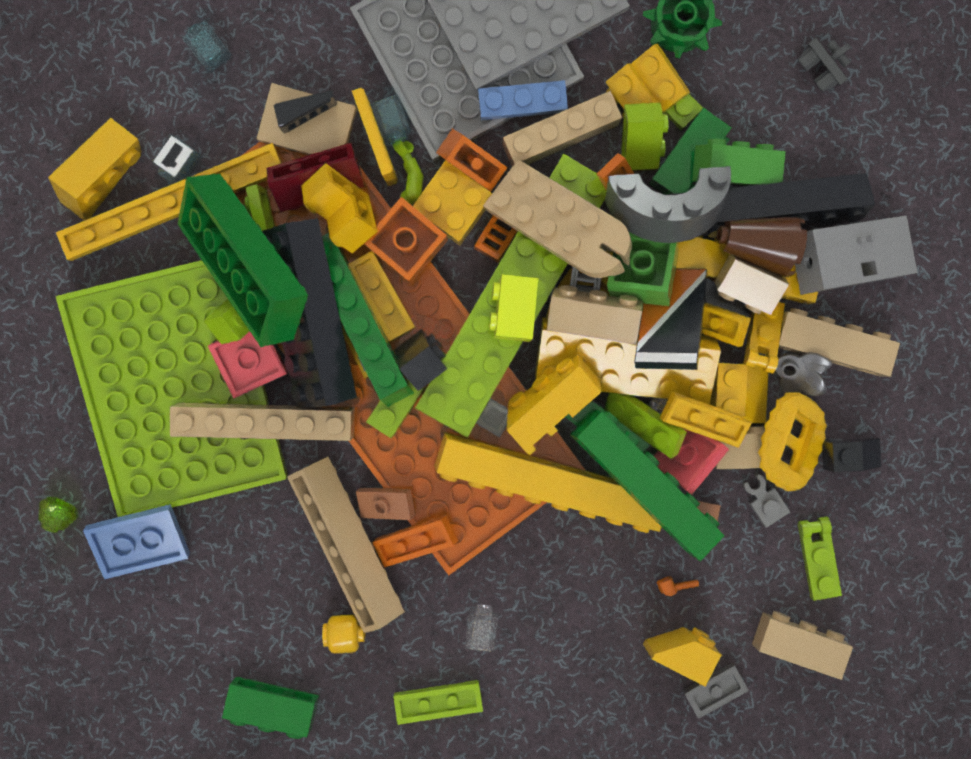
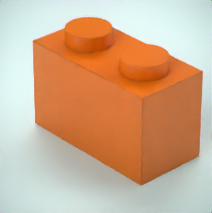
M453 128L436 152L490 192L508 168Z

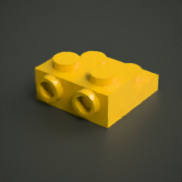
M658 44L651 46L636 60L626 64L606 81L609 87L606 92L611 91L616 104L620 103L623 109L625 104L660 103L664 113L690 93Z

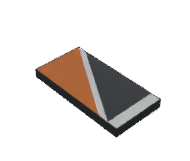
M676 269L669 306L643 303L634 361L636 369L698 370L708 276L707 269Z

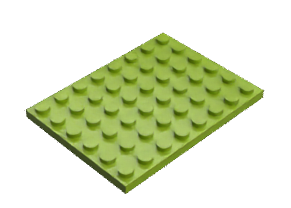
M202 260L55 296L118 517L169 504L173 508L288 479L279 439L170 436V406L178 403L269 405L264 385L233 399L208 348V345L218 340L203 320L228 298Z

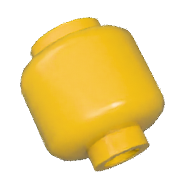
M334 615L329 618L328 623L323 624V646L328 647L331 653H353L359 649L360 642H365L366 633L363 632L355 615Z

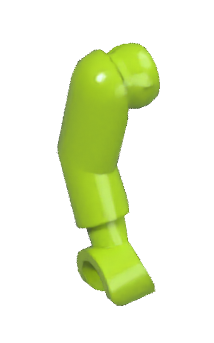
M398 140L392 146L402 157L403 167L407 173L406 190L401 193L400 197L412 205L422 194L424 176L416 159L412 158L410 154L414 150L413 144L409 141L402 142Z

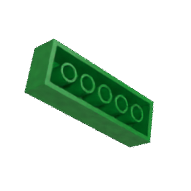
M221 174L186 177L178 226L260 347L294 340L305 303L307 302L308 294L305 288L298 282L290 267L282 260L274 245L266 238L260 226L256 224L246 207L240 202L231 186L226 183Z

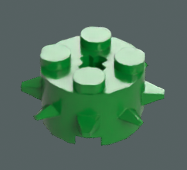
M659 0L655 9L643 11V16L651 20L653 37L650 43L652 45L658 44L665 50L674 52L677 59L681 57L682 53L693 50L696 47L707 51L709 49L706 38L710 28L722 26V21L715 18L712 0ZM678 16L683 17L684 20H680Z

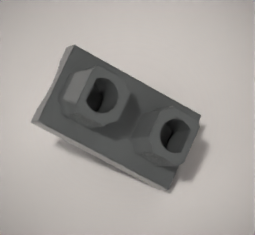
M815 38L808 44L809 48L798 58L806 72L819 62L826 69L824 73L814 80L822 93L836 85L840 86L848 80L834 61L838 60L843 68L851 63L845 55L851 48L849 43L840 48L836 41L832 40L827 44V47L833 53L830 56L818 39Z

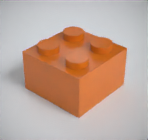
M400 197L376 226L378 232L367 240L364 245L408 283L412 284L446 244L448 237L404 198Z

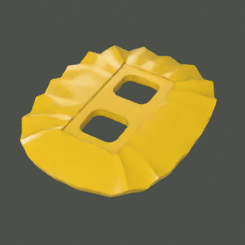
M786 392L783 397L776 400V407L770 412L769 420L764 424L765 432L761 436L762 446L757 453L761 458L759 467L766 473L767 480L785 491H796L806 486L808 480L814 474V468L818 464V457L822 452V444L826 439L825 430L827 424L824 419V412L815 401L799 392ZM795 419L802 424V430L798 438L790 433ZM785 446L793 450L789 465L781 460Z

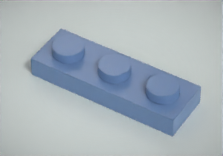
M565 80L478 89L481 120L555 114L568 109Z

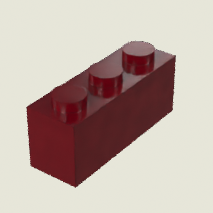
M351 142L266 168L268 185L279 211L297 210L304 205L301 186L325 163L359 188L365 187L362 172Z

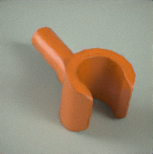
M668 576L658 580L657 585L662 594L673 596L682 589L699 587V581L692 580L674 584L672 577Z

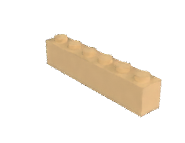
M178 403L170 406V436L351 441L354 437L355 407Z
M329 457L287 476L363 632L381 629L403 614L404 610L400 599L395 593L388 579L387 572L382 567L375 553V548L370 542L362 526L361 519L357 516L350 502L349 495L344 490Z

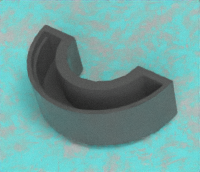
M730 166L700 168L695 187L679 195H662L651 190L643 183L639 173L608 176L606 204L612 216L621 221L630 233L640 238L661 243L687 241L708 231L720 217L731 183Z

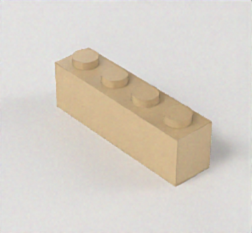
M608 91L503 137L502 145L512 167L518 159L529 165L618 126L622 116L611 91Z
M791 308L790 312H784L779 341L780 349L801 355L808 352L818 353L828 358L833 364L879 377H891L900 346L899 342L890 340L891 335L881 332H873V335L862 332L863 327L846 324L845 327L835 325L836 320L824 316H818L817 319L807 317L808 312L800 309Z

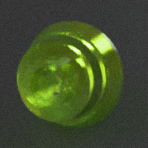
M46 497L39 503L38 520L42 523L41 527L46 531L58 533L59 530H66L79 517L77 508L60 498Z

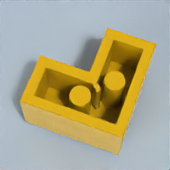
M325 163L301 186L305 207L310 212L318 213L327 220L329 238L337 247H343L349 252L354 253L378 232L369 195Z

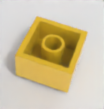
M445 160L413 207L443 231L449 239L461 246L485 212L483 205L492 193Z

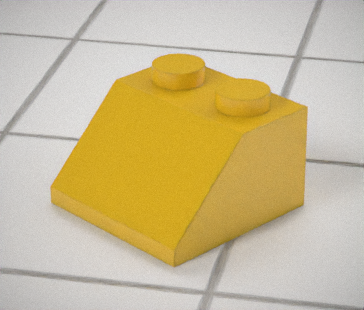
M718 363L710 405L749 418L752 423H766L769 372L763 371V368L759 366L752 368L744 364Z
M682 627L645 639L643 643L652 660L705 687L722 656L715 647L716 643L709 638V635L696 627L692 631Z

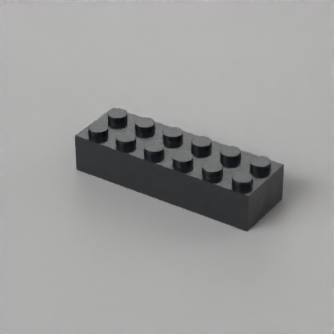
M318 218L284 223L263 230L262 232L266 238L274 245L277 253L285 264L290 267L291 272L308 294L294 340L282 342L286 356L284 361L285 367L290 373L292 382L291 394L297 407H326L357 398Z

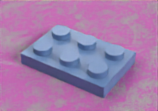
M171 504L89 524L83 530L104 579L188 559L190 554Z

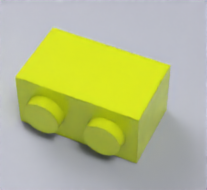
M502 274L499 282L493 283L492 300L497 301L496 313L491 312L489 330L494 331L495 339L530 342L533 339L538 278Z

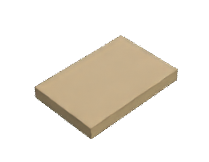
M271 83L256 139L258 142L273 143L277 147L306 155L344 145L349 141L357 107L337 101V105L290 132L283 133L278 126L273 105L313 94Z

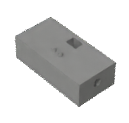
M907 215L807 231V242L803 259L800 264H795L800 294L826 291L918 273Z

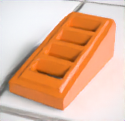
M493 215L474 245V249L499 263L516 235L517 230L512 228L509 232L497 225L498 218ZM494 229L506 236V239L503 241L490 232ZM488 238L501 246L499 250L484 243Z

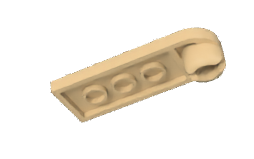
M519 159L483 205L486 211L587 276L603 278L616 276L625 271L621 261L605 252L607 250L609 252L614 251L620 255L623 263L628 266L630 264L632 240L626 226L621 221Z

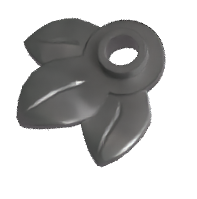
M793 352L785 353L779 357L776 368L777 374L781 377L780 387L784 393L804 392L811 396L825 394L827 387L820 374L828 370L832 366V362L825 356L813 352H808L801 356ZM786 366H793V367L795 368V370H789V369H786L785 367H786Z

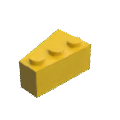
M110 118L48 177L59 201L84 221L90 219L129 167L139 160L142 152L139 140Z
M579 354L572 359H564L551 374L540 376L534 381L531 388L524 393L522 391L516 393L509 400L507 414L508 433L530 456L536 450L533 445L546 433L552 436L558 431L555 428L557 423L568 414L573 418L601 393L600 379Z

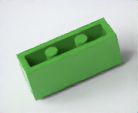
M708 139L707 144L695 145L692 181H697L700 168L730 166V185L751 186L783 182L786 151L774 150V145L756 144V148H750V142L735 141L730 146L726 145V140Z

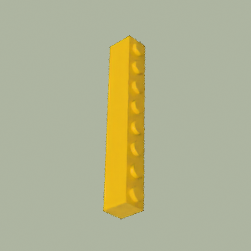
M444 432L434 466L436 472L445 480L456 482L458 478L468 481L470 486L478 489H485L486 486L495 488L497 493L504 496L512 497L513 494L524 496V499L531 503L541 504V501L552 503L551 506L561 511H568L571 508L578 510L580 515L595 519L596 515L605 517L606 521L618 526H622L623 523L631 524L634 529L644 533H649V530L657 532L661 530V526L611 477Z

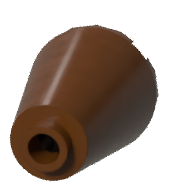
M797 217L728 220L723 226H719L716 234V243L726 253L779 276L790 277L796 272L790 271L794 263L800 264L803 259L807 242V230L801 229V224L805 223V221Z

